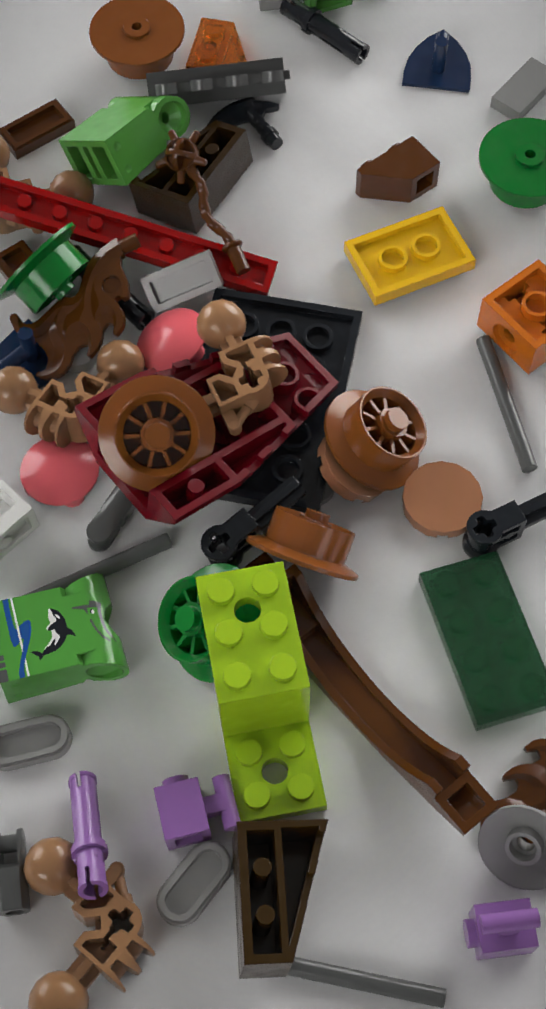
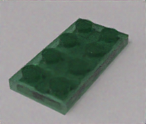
M491 552L419 573L418 581L475 730H482L545 711L546 668L498 552Z

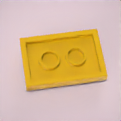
M443 206L344 242V253L375 306L475 268L476 263L475 257Z

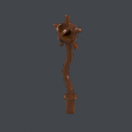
M169 130L168 135L171 142L166 147L165 157L158 160L156 166L158 168L169 166L173 171L177 172L178 184L182 185L185 183L186 173L194 180L199 196L198 207L201 218L205 220L207 226L213 232L222 237L225 243L222 247V252L228 254L237 275L247 273L251 268L241 249L243 242L238 239L235 240L233 235L212 217L206 181L201 177L199 170L196 168V165L206 166L208 163L206 159L199 156L198 148L195 145L200 132L194 130L187 139L179 138L175 130Z

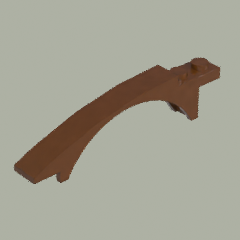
M263 552L243 568L275 562L267 552ZM295 564L291 565L285 571L309 677L383 758L463 836L466 835L499 805L469 772L468 769L471 765L461 754L448 749L421 730L375 685L352 657L317 604L303 573Z

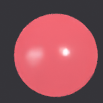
M176 308L168 310L151 320L143 329L137 342V346L144 356V367L148 370L155 368L156 372L171 369L173 363L188 359L190 363L200 361L205 354V348L203 347L204 341L198 335L196 328L199 313L187 308Z
M41 440L27 451L20 467V479L27 495L40 503L51 506H79L84 501L85 496L92 490L99 476V465L89 444L86 442H71L66 447L61 448L57 446L55 441L47 442Z

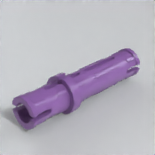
M79 771L81 786H78L76 773L72 774L68 780L74 831V843L70 851L71 859L77 865L78 895L86 900H95V884L98 885L100 897L105 896L109 890L105 870L108 846L105 840L102 839L96 775L89 771Z

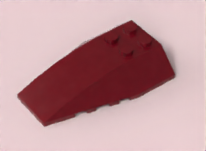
M289 332L270 337L273 341L271 348L277 350L281 356L279 364L284 365L288 370L286 379L272 389L274 396L270 406L263 411L248 415L242 424V432L236 436L229 433L221 415L213 418L215 443L211 456L149 490V492L139 490L124 483L110 470L104 461L98 442V424L104 406L121 386L136 378L149 375H163L179 379L190 385L203 397L210 393L206 379L217 374L225 375L218 356L220 351L210 353L208 359L190 363L188 359L175 362L171 369L156 372L155 368L141 371L76 405L75 414L97 464L143 517L148 520L175 525L241 486L338 387L339 382ZM243 367L244 370H245V374H246V378H247L248 384L251 386V388H253V386H252V384H251V382H250L249 374H248L246 368Z

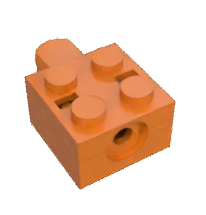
M539 259L484 297L477 321V326L489 335L528 375L546 362V265Z

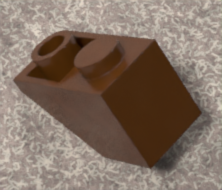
M411 136L401 143L392 145L387 152L374 160L366 161L357 169L355 193L360 198L410 203L437 186L440 161L414 136Z

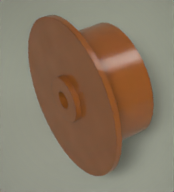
M112 0L96 12L89 27L90 41L95 51L108 61L112 70L129 79H146V73L165 71L171 64L174 52L181 45L185 34V25L181 13L173 4L166 0Z
M149 375L129 381L109 398L100 416L98 442L104 461L120 480L134 488L149 492V490L211 456L215 443V425L209 406L194 388L173 377Z
M385 386L374 387L368 391H346L338 395L329 404L325 413L324 431L334 458L352 478L361 484L381 491L396 490L403 487L412 472L418 468L419 454L427 442V428L419 409L400 391Z
M276 506L266 535H248L246 541L252 546L301 567L344 580L357 581L358 574L345 564L356 534L329 522L331 516L307 508L305 513L287 507Z

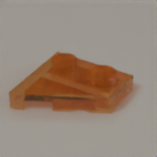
M201 18L186 63V69L247 62L234 22Z

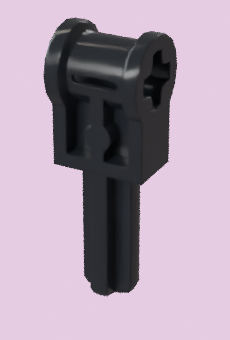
M289 477L248 512L243 507L222 525H214L208 528L202 535L201 549L211 564L225 563L238 567L242 562L244 554L253 547L246 541L247 536L264 535L262 531L269 526L275 507L291 508L306 495L304 486L295 477ZM222 543L229 549L227 552L222 553L216 547Z
M546 492L520 505H517L515 500L492 511L480 510L473 513L466 523V532L462 539L464 552L474 560L484 561L493 557L498 548L521 538L524 529L546 519Z

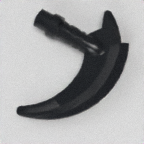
M255 97L244 98L222 108L207 124L208 126L215 120L234 126L250 123L260 134L261 140L273 150L279 149L283 144L278 131L265 122L264 119L267 113L279 111L278 103L255 100Z

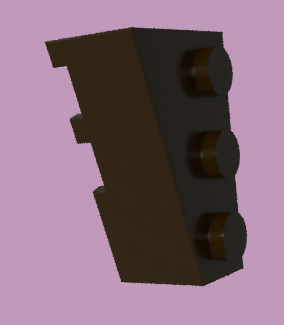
M215 120L200 131V136L195 144L198 148L199 156L208 162L206 166L196 165V168L199 170L201 177L206 181L211 214H213L253 162L246 129ZM156 166V169L143 179L137 176L129 183L138 213L195 234L206 223L201 218L199 211V196L195 182L187 173L185 174V183L181 185L177 183V172L173 171L169 166L161 168Z
M328 819L236 822L232 837L239 979L287 976L294 961Z

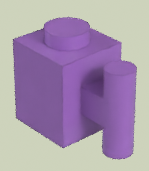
M220 774L213 777L212 782L215 794L202 797L198 777L189 779L188 775L169 777L162 782V786L153 788L165 842L169 851L212 840L208 819L221 816L225 832L234 831L236 822H240V817L229 774Z
M530 898L475 904L468 913L469 919L463 920L465 942L468 949L475 948L476 960L532 954L539 947L536 928L541 927L540 915L537 908L531 907Z

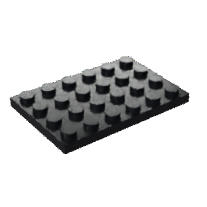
M216 288L212 301L220 299L232 301L245 314L247 324L242 338L243 341L258 335L272 337L289 332L339 382L338 387L241 486L218 500L255 506L285 480L293 476L304 486L306 495L290 509L305 513L306 509L310 508L320 512L327 482L322 477L319 468L322 462L321 455L317 458V449L325 437L324 418L329 404L338 395L347 391L363 311ZM204 342L205 354L201 360L208 359L210 353L220 350L209 347Z

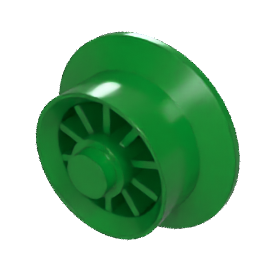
M515 118L504 121L493 127L481 142L479 149L480 168L489 181L493 193L508 205L529 209L546 204V120Z
M73 222L65 225L51 236L12 274L0 289V300L15 294L36 315L57 298L61 301L74 289L76 285L73 281L85 269L89 261L69 241L76 227Z
M215 563L207 565L196 571L193 575L175 582L166 592L158 613V632L164 649L172 658L179 661L191 676L203 682L214 683L195 577L241 569L230 564ZM245 604L236 610L235 616L238 620L248 623L255 621L261 612L256 606Z

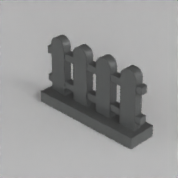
M283 57L146 73L149 96H178L187 105L286 93L285 80L290 79V71L284 70Z

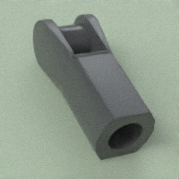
M115 486L102 505L101 510L95 515L86 529L88 545L97 552H103L111 546L120 531V527L124 526L136 508L117 486Z
M23 828L17 829L16 834L5 836L0 834V916L9 917L27 914L31 910L29 884L25 879L23 871L27 855L26 838ZM17 852L18 862L4 864V854Z

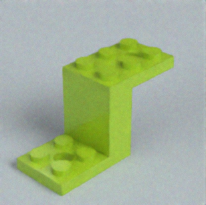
M280 561L195 577L229 771L240 821H273L327 810V801L309 722L310 682L284 562ZM251 604L256 606L261 613L255 621L246 623L237 619L235 616L236 610L242 605ZM271 763H279L286 768L288 775L283 782L271 784L262 776L264 768Z

